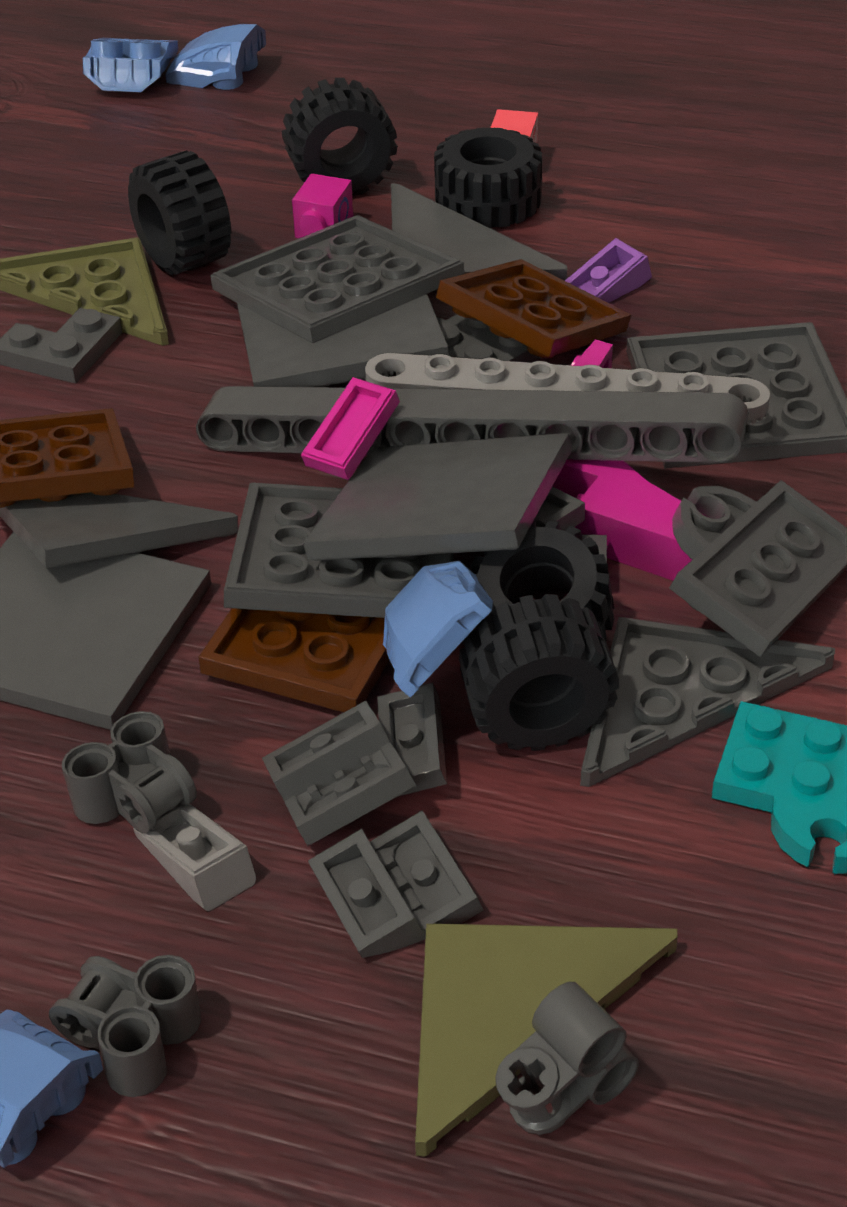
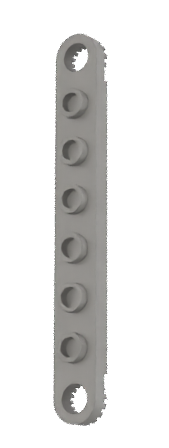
M399 353L377 355L370 359L365 366L366 381L387 388L728 393L739 396L741 400H743V396L746 397V401H750L752 398L751 402H744L747 405L749 412L748 421L751 424L756 423V419L762 421L763 417L767 416L770 401L769 389L757 380L704 375L698 372L683 374L655 372L644 368L627 370L602 368L597 365H555L544 361L527 363L501 361L496 358L470 359L450 357L444 354L428 356ZM387 371H390V375H393L395 371L396 376L387 377Z

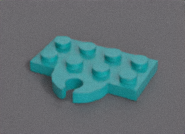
M740 701L713 781L712 798L771 812V831L779 847L796 862L806 867H809L813 860L816 845L815 838L828 837L838 841L841 845L835 847L832 874H847V725Z

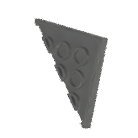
M398 183L391 184L392 231L464 262L465 274L522 259L564 281L567 279V265Z
M91 492L71 494L63 500L47 502L36 498L19 500L10 506L0 508V517L47 569L238 533V516L235 513L120 494L107 496L95 495Z
M618 617L610 650L619 677V689L615 690L618 698L614 707L606 709L608 716L603 722L592 725L581 769L580 786L590 787L735 716L740 701L758 705L831 669L835 648L777 640L759 657L749 648L738 643L727 632Z

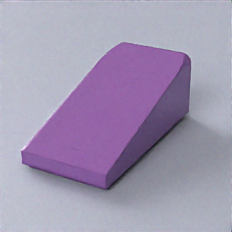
M615 238L565 281L610 303L644 285L652 278L648 256Z

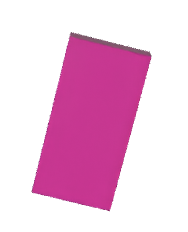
M352 377L301 453L305 466L349 480L400 403L396 390Z

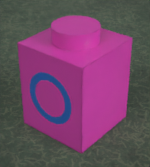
M312 173L309 175L292 199L295 238L304 237L353 217L352 180Z

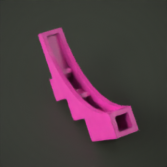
M595 339L582 355H577L574 358L571 366L597 365L602 368H612L613 344ZM566 460L553 487L585 502V521L575 526V528L581 530L583 535H607L608 559L673 581L678 572L692 561L680 548L673 534L672 518L681 500L648 482L625 461Z

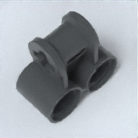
M139 711L121 717L113 724L110 730L111 744L107 745L100 742L81 744L71 749L62 760V771L74 813L79 820L86 823H104L122 815L137 831L148 833L155 828L156 819L178 804L183 806L189 805L197 797V790L189 772L182 763L171 756L163 720L159 715L152 712Z
M174 955L156 956L146 961L138 969L137 973L122 968L108 958L91 956L81 967L80 974L82 978L67 998L58 999L49 1010V1018L56 1029L67 1039L78 1045L100 1050L106 1079L111 1089L120 1095L128 1097L144 1096L154 1091L166 1076L167 1064L163 1044L181 1043L189 1039L199 1028L201 1010L195 972L188 961Z
M566 982L551 991L541 1001L532 1019V1026L536 1031L516 1050L503 1059L498 1066L495 1079L497 1090L503 1101L510 1107V1113L517 1125L528 1133L541 1135L552 1133L561 1127L588 1099L596 1105H602L622 1093L636 1075L639 1061L624 1046L627 1038L626 1030L576 982ZM518 1069H520L523 1075L519 1080L515 1074ZM535 1087L540 1092L533 1095L528 1090ZM549 1103H551L553 1107L551 1113H549L545 1107Z

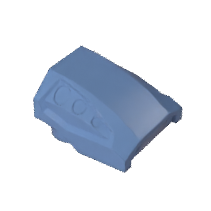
M238 24L205 32L190 41L173 59L166 72V82L196 88H204L212 83L215 88L222 90L235 89L241 86L243 83L242 72L253 70L258 65L257 52L266 45L265 29L257 24Z
M93 39L91 40V47L87 55L83 57V74L102 91L142 92L161 77L170 61L176 57L178 40Z
M461 561L423 566L385 608L383 646L386 648L387 655L395 669V682L410 698L470 632L492 611L493 600L483 589L477 576Z
M8 1009L0 1013V1166L3 1168L7 1165L18 1163L29 1156L37 1142L36 1130L40 1131L45 1126L44 1122L50 1116L63 1115L74 1110L85 1096V1085L89 1082L88 1076L94 1079L103 1070L100 1053L97 1051H83L50 1030L35 1024L21 1013Z

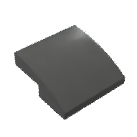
M367 701L360 703L262 758L307 846L416 786L407 767L394 749Z
M420 811L370 842L363 830L360 829L308 860L309 865L362 958L384 954L425 940L426 924H461L484 911L476 894L423 811Z

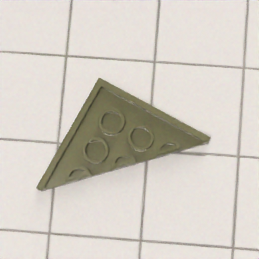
M138 237L0 259L1 291L71 315L79 308L117 316L120 317L123 333L161 346L169 345L167 329L142 244Z
M426 924L415 1137L416 1156L429 1155L437 1148L436 1142L461 1121L469 1122L500 1096L495 1079L498 1066L508 1054L516 1050L536 1031L532 1026L534 1013L541 1001L551 991L566 982H576L605 1010L639 982L641 974L662 956L669 957L676 951L677 929ZM520 1069L515 1072L516 1076L521 1073Z

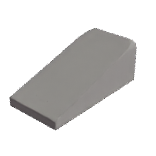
M178 804L156 819L155 828L148 833H141L133 828L135 836L183 890L206 911L215 909L252 887L256 882V875L247 846L191 804L185 806Z

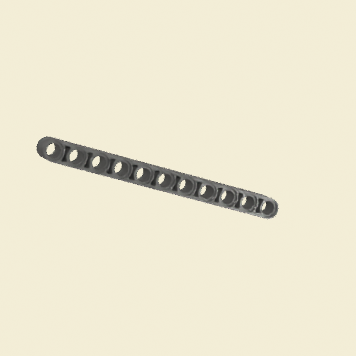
M221 387L215 391L196 424V433L206 446L218 451L302 453L345 388ZM390 388L396 390L400 403L366 455L373 448L569 433L572 451L568 459L722 463L734 459L740 452L749 412L747 405L740 398L728 393Z

